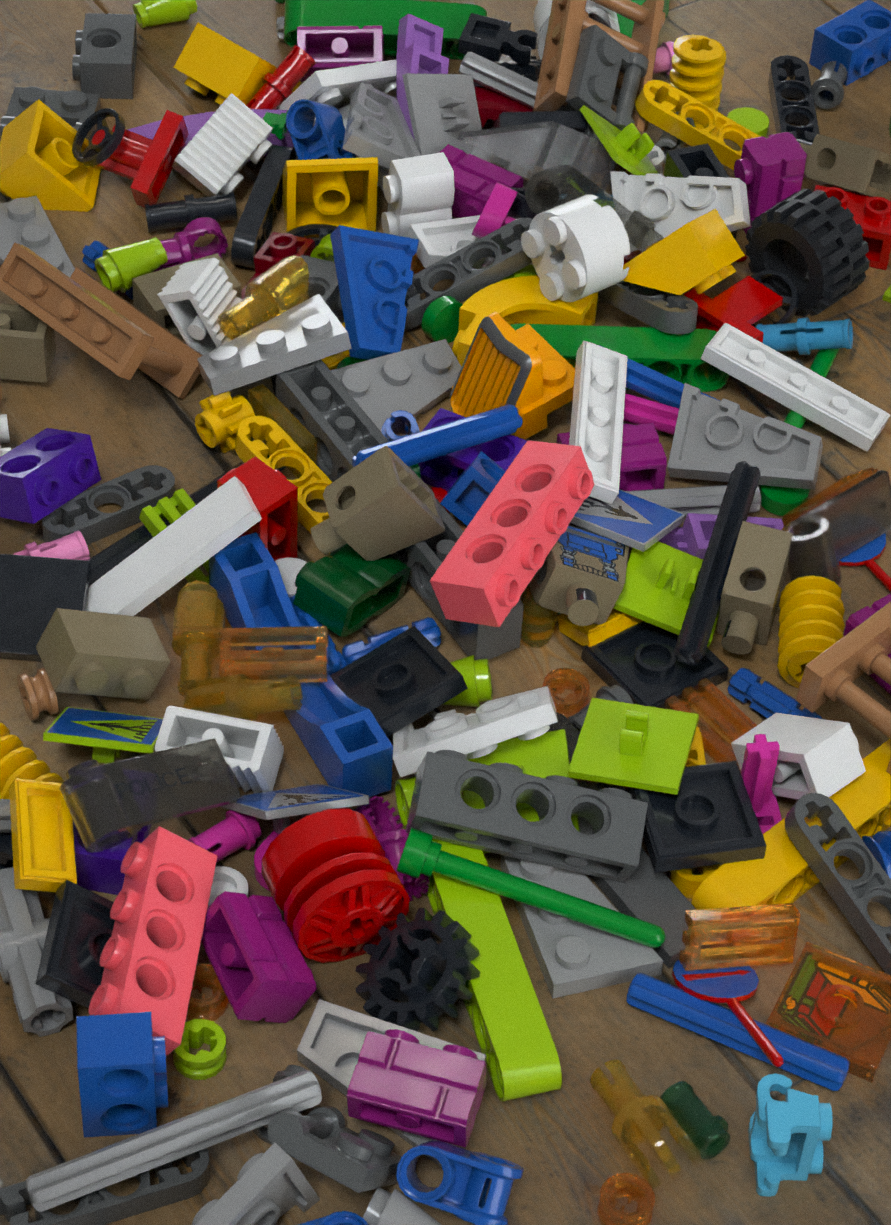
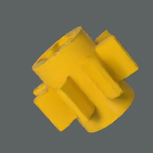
M229 391L215 396L211 395L199 401L203 412L195 416V426L202 441L210 448L220 445L223 453L235 450L237 429L240 422L245 418L255 416L250 403L242 395H236L231 398Z

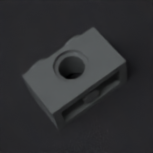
M85 13L83 30H76L75 35L76 55H73L72 59L73 81H81L82 92L100 94V98L133 99L137 60L136 14Z

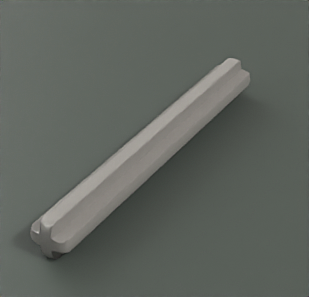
M304 1070L33 1174L26 1179V1190L30 1202L36 1211L43 1212L267 1125L279 1113L292 1111L298 1113L316 1106L322 1101L319 1082L312 1071Z

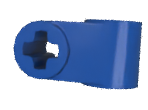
M306 99L298 100L290 106L286 116V125L298 160L356 158V154L342 149L345 127L342 115L337 108Z
M431 1140L411 1148L402 1155L397 1165L396 1178L399 1188L403 1193L416 1202L453 1213L456 1217L475 1225H507L508 1218L504 1216L513 1182L515 1179L522 1178L524 1168L500 1157L481 1152H472L443 1141ZM421 1155H431L442 1165L443 1180L439 1187H428L417 1177L416 1163Z

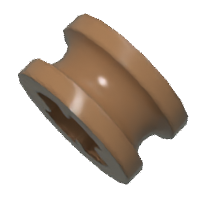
M45 668L37 669L34 677H29L26 673L17 675L21 700L31 721L39 719V714L42 711H47L50 715L58 713L59 707L56 692Z

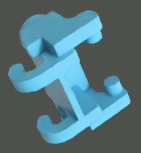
M768 1074L759 1081L756 1091V1111L751 1116L748 1127L750 1158L754 1161L756 1191L758 1195L772 1197L777 1194L781 1180L807 1181L809 1174H821L823 1168V1141H830L832 1135L831 1104L819 1103L818 1095H810L791 1089L792 1080L781 1074ZM778 1091L786 1094V1101L772 1099L770 1092Z

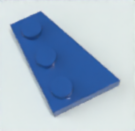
M339 225L330 234L345 328L348 332L352 348L349 349L350 357L370 360L400 352L408 310L404 306L406 292L412 285L414 271L410 270L412 257L417 253L419 239Z

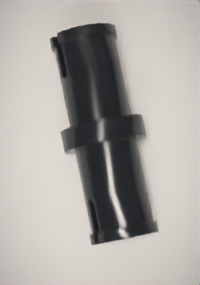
M234 192L194 198L193 194L184 195V200L150 205L144 204L149 233L186 227L191 221L200 217H209L217 222L238 221Z

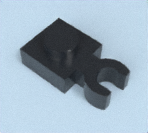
M471 13L459 38L458 53L467 54L468 52H473L496 62H499L503 54L509 56L517 63L530 64L531 51L537 47L538 34L531 30H518L514 32L511 31L512 22Z

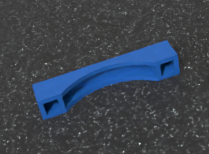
M255 532L236 538L209 559L210 592L329 786L368 795L369 797L391 790L393 745L370 709L359 706L347 697L321 664L296 616L278 565L258 534Z

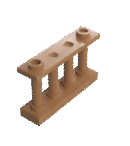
M553 0L533 111H556L562 105L566 106L569 104L566 102L579 49L580 36L583 29L595 24L630 52L640 53L647 57L649 61L647 73L640 80L638 97L643 86L648 81H651L653 77L659 31L664 24L666 16L665 12H663L664 0H646L642 5L630 0H591L634 21L632 38L589 18L588 12L585 11L587 0ZM619 71L616 88L621 89L624 77L621 71ZM611 104V109L616 111L617 106ZM634 105L632 118L642 136L646 132L649 122L640 116Z
M14 242L0 267V290L119 377L131 380L138 368L177 397L185 399L200 373L197 359L203 356L201 353L84 270L76 267L69 278L26 246Z
M891 601L805 666L796 701L812 713L828 700L833 702L840 700L890 740L891 712L855 685L853 681L863 673L867 675L875 673L891 686V658L887 656L891 653ZM890 758V761H889V764H888V767H887V770H886V772H888L890 775H891V758Z

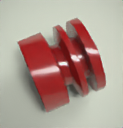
M349 808L326 809L296 821L286 827L269 844L262 858L261 874L275 902L284 912V920L293 932V938L298 948L306 958L325 963L342 962L366 953L363 949L365 944L378 945L382 940L378 933L382 925L392 931L397 927V914L403 913L407 915L409 912L410 896L399 880L394 867L385 857V851L374 830L363 814Z

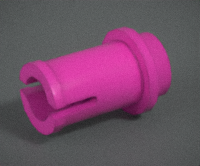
M229 810L225 814L226 819L198 836L191 837L188 841L217 855V862L242 847L249 850L255 846V840L261 837V828L254 816Z

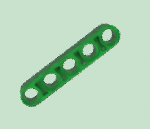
M286 0L284 7V41L290 47L297 45V27L358 26L359 29H363L364 26L382 25L384 55L397 56L399 20L409 13L443 28L441 55L449 59L463 60L466 54L458 53L459 38L470 14L474 13L487 17V11L483 7L474 4L418 0Z
M522 323L511 324L515 330L526 325ZM529 324L574 368L576 366L577 350L584 340L626 355L629 359L676 381L697 387L701 392L718 390L727 383L729 374L701 359L705 347L717 333L714 330L695 329L693 332L686 334H670L654 327Z

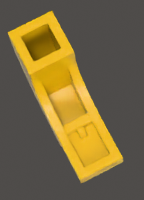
M538 275L515 277L493 283L473 294L460 307L458 333L454 340L452 351L462 367L479 324L483 318L494 312H497L509 325L522 323L593 326L596 318L598 292L574 302H565L560 299L550 301L541 292Z

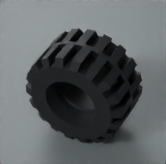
M802 189L798 193L795 192L752 221V227L747 230L746 239L749 243L745 245L746 255L751 261L748 265L752 273L763 270H775L782 272L791 279L799 294V305L796 315L805 317L808 314L814 316L821 313L863 283L866 278L864 271L869 269L870 260L865 255L869 252L868 243L863 240L862 234L864 232L860 224L857 225L853 220V213L848 208L844 209L841 206L840 200L834 196L828 198L824 191L818 189L814 192L810 189ZM778 278L761 279L763 284L771 285L778 294L792 297L790 286L785 281ZM781 305V308L788 311L790 306Z

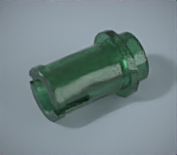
M686 1081L677 1082L666 1089L661 1095L658 1106L686 1138L685 1147L690 1154L700 1155L702 1159H711L727 1147L731 1138L727 1132V1121L722 1116H714L695 1094L690 1084Z

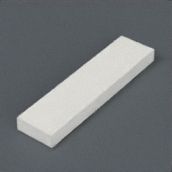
M727 323L723 324L707 344L701 356V359L866 452H868L890 417V414Z
M583 340L576 354L569 445L581 446L588 468L592 472L595 485L589 496L612 504L619 493L628 356Z
M235 476L91 584L88 587L85 611L128 616L136 615L259 522L262 517L245 485Z

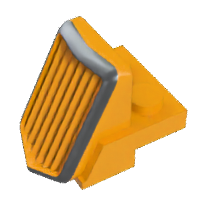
M494 312L483 318L479 324L456 382L452 387L450 406L453 413L469 417L508 404L517 407L518 414L522 417L523 423L511 435L526 440L547 428V414L573 400L575 368L529 324L515 330L497 312Z

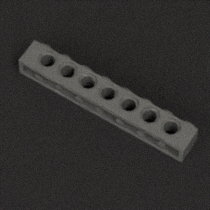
M321 359L276 374V416L310 459L332 482L354 468L352 466V458L360 450L389 442ZM436 499L446 531L394 552L391 555L411 568L408 582L467 656L474 655L475 660L487 658L489 660L519 648L524 606L520 599L511 609L500 627L445 618L430 579L464 531Z

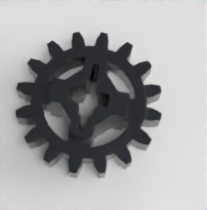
M419 908L414 921H411L405 914L399 913L397 914V927L390 931L382 925L381 929L378 930L382 938L378 945L365 944L363 949L371 958L368 963L357 965L355 971L366 981L359 984L355 989L356 993L366 1001L363 1008L372 1017L417 1032L420 1024L423 1022L429 1029L436 1031L439 1027L438 1016L445 1012L454 1019L458 1016L457 1009L454 1006L455 1001L458 998L466 1000L472 998L473 994L465 987L467 980L480 977V971L470 962L478 957L480 953L479 949L469 941L472 935L457 920L453 921L441 910L433 917L425 908Z

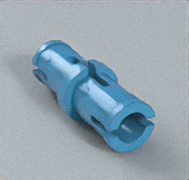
M805 317L798 318L797 323L756 325V328L764 333L762 343L778 352L798 351L799 355H810L812 350L852 349L853 326L850 318L810 322V319Z

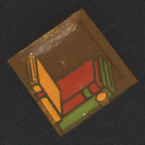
M806 942L766 1025L847 1058L850 1062L848 1073L872 1083L891 1043V975Z

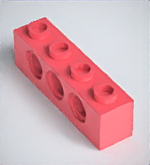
M527 440L430 579L446 619L493 627L501 626L511 609L518 603L521 594L536 572L543 566L546 557L560 536L567 530L570 521L584 500L591 494L595 484L581 446Z
M159 826L142 843L134 842L122 860L120 870L121 873L125 874L123 887L111 908L110 918L115 920L112 936L105 944L100 956L99 964L104 967L100 986L96 989L90 1001L88 1012L89 1015L151 1012L153 1036H165L167 1056L181 1045L218 856Z

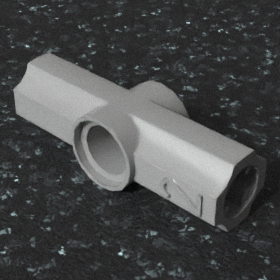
M9 867L0 870V974L4 983H10L14 1004H16L19 1021L24 1032H32L39 1037L60 1032L66 1023L74 1020L73 1008L69 999L35 984L50 918H44L37 891L15 889L14 869Z

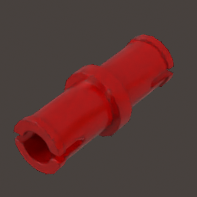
M294 45L272 74L268 72L262 78L264 84L246 106L250 109L276 110L293 93L292 90L308 70L316 64L315 60L302 48Z

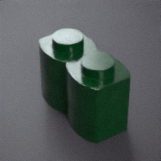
M345 544L331 552L329 556H325L316 562L310 561L301 568L295 579V587L297 589L293 604L340 637L348 636L362 627L372 616L386 612L402 598L411 568L391 554L375 561H366L350 545Z

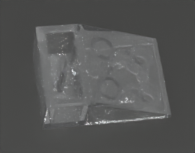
M554 121L463 132L458 136V140L472 145L469 154L504 166L510 172L527 179H533L543 183V186L575 198L587 194L594 195L593 193L596 191L605 192L611 178L610 171H614L617 164L599 139Z

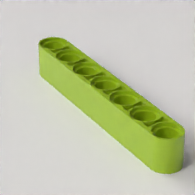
M416 777L400 779L395 783L396 803L404 829L407 827ZM436 839L431 840L442 844V851L488 866L483 850ZM433 872L431 877L428 876L430 884L426 893L433 914L435 915L441 910L453 921L457 920L472 935L469 941L479 949L480 955L470 962L480 971V977L466 981L465 987L473 996L470 1000H463L481 1052L487 1055L486 1067L498 1099L500 1101H507L560 1089L562 1074L557 1050L500 896Z

